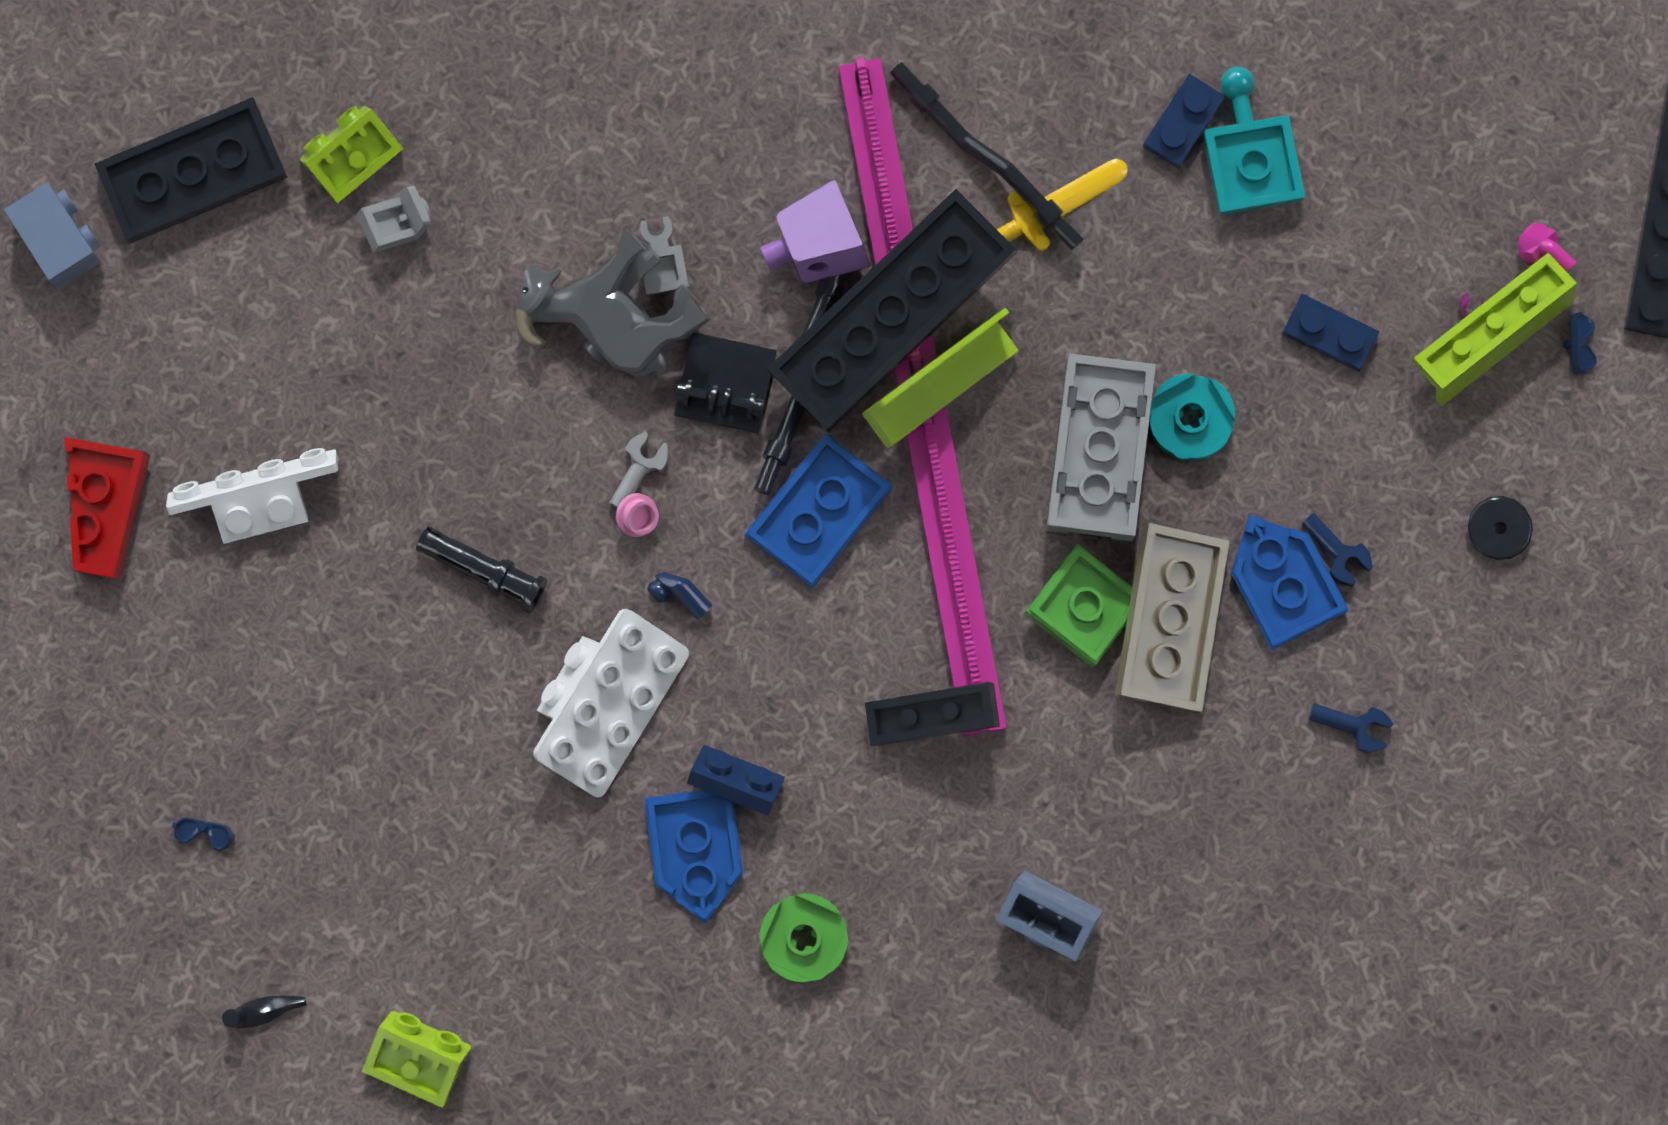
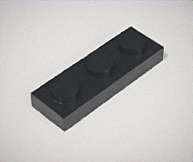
M992 682L865 702L870 746H883L1000 727L995 686Z

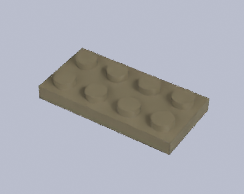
M1153 523L1143 524L1115 696L1193 713L1203 711L1230 541Z

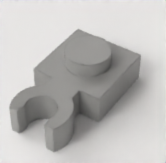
M668 216L663 217L664 231L658 236L649 233L646 220L640 222L642 237L662 260L643 277L647 296L677 291L682 284L688 289L690 288L682 245L669 246V240L673 235V224Z

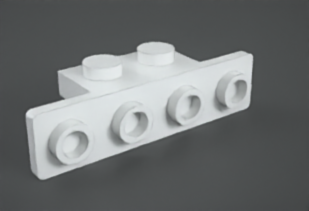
M317 448L304 452L300 455L299 459L284 463L280 459L270 460L259 465L257 470L241 474L238 470L228 471L218 475L215 481L199 485L195 481L186 482L176 486L173 492L168 493L166 508L169 515H174L211 505L223 544L308 522V514L298 482L338 471V455L336 450L325 452V449Z

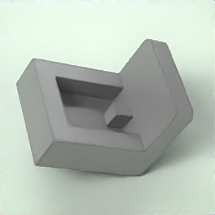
M415 186L405 188L397 198L363 207L356 215L373 253L419 239L431 223L429 206L425 199L419 196Z

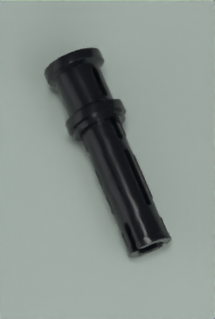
M428 526L423 531L416 546V551L487 585V590L490 591L491 595L495 597L503 595L523 605V611L531 613L535 609L547 584V578L543 576L535 578L515 568L514 562L509 559H502L499 562L442 534L431 526Z

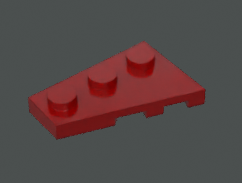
M64 437L65 452L68 453L70 474L67 475V488L71 492L73 515L70 518L73 570L81 574L120 581L150 455L140 450Z

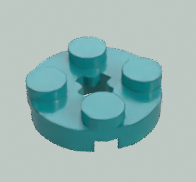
M1189 373L1174 376L1157 389L1151 402L1148 425L1150 435L1164 453L1178 461H1200L1215 455L1226 445L1233 430L1235 420L1233 400L1228 391L1219 382L1211 378L1207 379L1203 376H1195L1196 374ZM1189 407L1192 412L1197 410L1202 412L1203 416L1198 420L1199 427L1192 428L1190 425L1184 426L1180 420L1184 416L1183 408Z

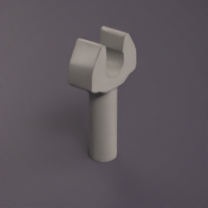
M643 432L629 441L625 450L630 455L632 465L611 498L610 505L618 508L620 502L625 497L636 492L647 473L653 471L663 472L669 459L667 443H663L653 458L647 459L641 455V450L647 443L648 433Z

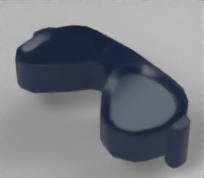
M1578 312L1569 316L1571 340L1564 341L1563 343L1565 349L1571 348L1573 374L1584 373L1586 370L1594 368L1597 364V357L1586 343L1587 338L1595 329V323L1582 312Z
M187 817L172 823V828H175V837L180 843H188L204 832L207 834L214 849L223 851L235 839V834L232 833L231 828L227 825Z

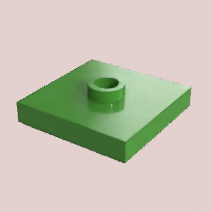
M1077 544L1023 614L1088 665L1094 667L1127 623L1132 586Z

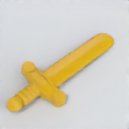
M1110 160L1045 196L1048 201L1053 199L1064 211L1061 214L1064 216L1122 181L1128 172L1127 165L1123 160ZM1016 191L1011 192L1007 202L1010 205L1013 220L997 230L1009 242L1023 235L1038 251L1046 250L1050 245V240L1042 229L1044 227L1033 217L1035 212Z

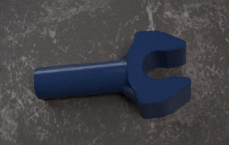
M1315 513L1311 514L1302 523L1305 529L1332 557V568L1329 573L1336 582L1348 586H1353L1356 583L1351 573L1345 569V561L1348 559H1355L1366 571H1370L1373 568L1370 552L1364 544L1360 543L1357 546L1344 545Z
M1313 703L1309 715V720L1351 733L1357 741V750L1367 753L1383 750L1387 747L1386 743L1368 736V725L1377 724L1385 728L1393 726L1391 719L1382 710L1374 707L1368 709L1366 714L1356 717Z

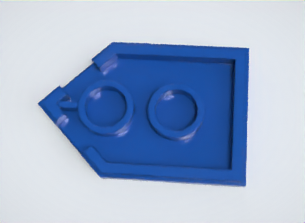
M1249 515L1231 575L1271 651L1349 612L1343 597L1308 533L1293 528L1289 529L1267 522L1265 519Z
M705 790L644 798L656 886L704 923H707L744 874L734 802Z

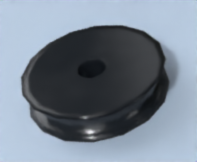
M1505 496L1489 497L1478 503L1471 512L1468 522L1469 538L1474 547L1486 557L1496 560L1511 559L1522 553L1530 543L1533 532L1532 520L1526 508L1515 499ZM1496 523L1504 525L1505 532L1503 534H1497L1494 531Z

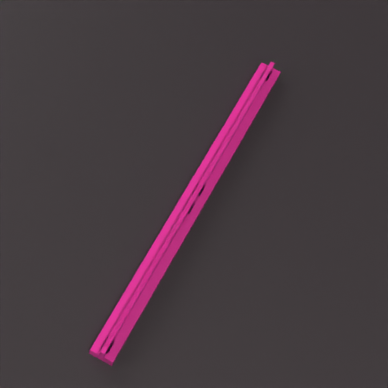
M864 57L855 59L856 63L840 65L839 74L876 265L913 230L881 58L865 61ZM867 73L869 74V80H870L872 95H871V92H870V86H869V81H868ZM856 75H858L862 94L861 97L859 96ZM933 334L895 369L898 386L912 376L909 361L912 362L915 374L922 369L921 358L923 368L937 358ZM945 406L933 415L934 425L930 417L923 422V427L920 425L907 435L953 686L955 688L985 682H992L995 686L1000 727L963 732V737L1005 730L1007 727L947 408Z

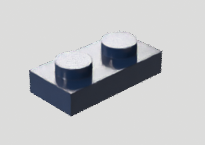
M1189 73L1145 140L1143 147L1179 169L1224 101L1225 95Z
M1301 294L1282 334L1360 372L1380 331L1305 294Z
M703 745L690 771L687 784L769 816L780 793L785 776L729 755L724 751Z

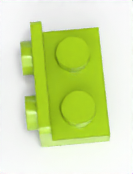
M353 106L344 112L336 120L339 127L327 137L321 133L310 140L303 147L306 154L299 159L336 203H339L403 150V147L374 111L367 106H363L361 109Z
M391 1011L377 1030L362 1072L443 1108L449 1099L462 1063L469 1055L471 1045L463 1042L459 1036L452 1032L439 1031L421 1023L412 1014Z

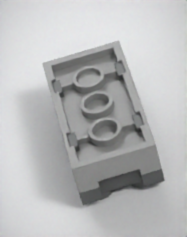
M1068 354L1045 533L1067 536L1068 532L1105 536L1110 537V542L1132 544L1136 535L1156 364Z

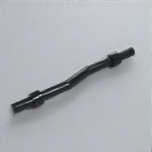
M900 62L892 69L890 74L912 97L910 102L922 114L926 111L959 148L999 174L1035 212L1033 217L1045 229L1049 227L1071 251L1083 242L1082 236L1061 215L1064 211L1053 199L1048 201L1013 163L974 138L938 100L940 95L929 84L924 86L903 62Z
M846 273L820 279L815 291L817 299L803 334L833 306V303L835 304L840 299L845 288L842 281ZM792 395L774 439L768 441L762 456L765 462L754 490L763 495H770L781 466H786L793 450L790 444L805 410Z

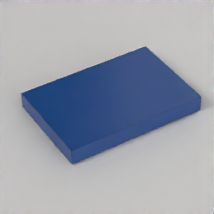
M825 433L744 535L813 589L891 492L893 485Z

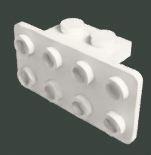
M622 609L618 612L600 643L582 636L580 641L568 650L564 659L565 665L556 680L551 681L542 693V702L537 711L552 721L533 751L534 758L595 797L603 796L688 659V648L629 609Z

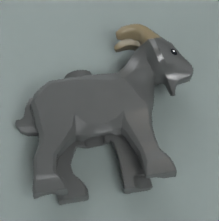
M627 229L619 240L617 252L609 262L594 274L578 280L558 292L555 291L553 282L559 277L560 269L546 272L537 264L529 266L525 271L518 296L516 328L522 340L530 346L539 347L544 346L546 341L536 332L533 323H573L588 339L584 346L599 363L607 360L615 369L641 377L654 371L658 372L660 376L665 374L667 363L665 356L661 353L663 348L672 342L686 339L697 329L706 325L711 319L699 308L701 302L684 284L677 289L673 307L667 314L649 318L645 310L629 294L636 283L662 260L647 243L641 244L630 229Z

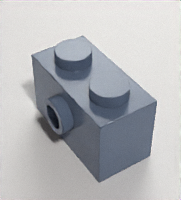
M46 182L4 209L47 279L58 290L102 263L95 252V249L101 245L87 224L80 228L72 215L78 212V209L65 189L57 193L50 183Z
M1024 870L1014 882L996 921L1022 933L1030 942L1037 946L1051 948L1077 961L1086 948L1103 910Z

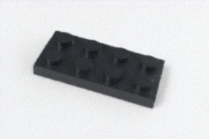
M254 97L94 163L124 237L129 244L288 178Z

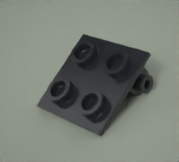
M696 332L692 333L682 380L678 383L675 399H677L674 416L758 434L771 374L767 368L775 361L777 350Z

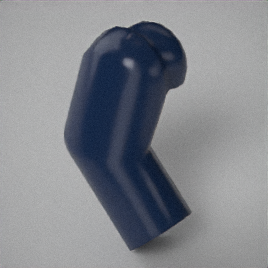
M667 572L655 575L656 580L647 587V591L659 603L665 602L672 594L696 619L701 618L712 607V603L689 579Z

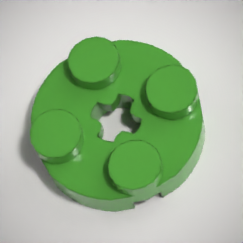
M804 893L790 896L773 905L765 915L760 928L759 938L763 956L775 973L792 982L807 983L825 978L839 967L848 947L846 924L841 914L831 902L814 894ZM805 926H809L813 929L811 936L817 939L814 947L806 946L803 951L797 950L795 948L797 941L791 938L794 930L802 931Z

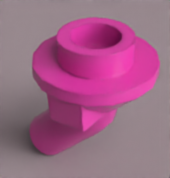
M1532 223L1519 238V256L1528 265L1532 266L1547 253L1567 273L1577 264L1557 244L1559 238L1556 231L1542 223Z

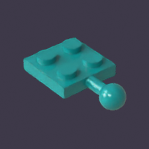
M1239 66L1225 71L1220 81L1223 94L1232 100L1237 124L1205 129L1203 132L1219 216L1303 202L1305 199L1289 115L1254 121L1249 96L1254 90V77L1249 70Z

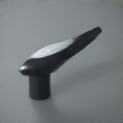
M299 996L257 998L242 1004L236 1009L226 1010L222 1015V1021L227 1027H257L273 1021L287 1011L307 1006L305 997Z

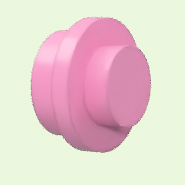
M640 493L630 494L620 502L616 511V522L619 529L632 537H641L650 533L656 527L659 519V513L654 501Z

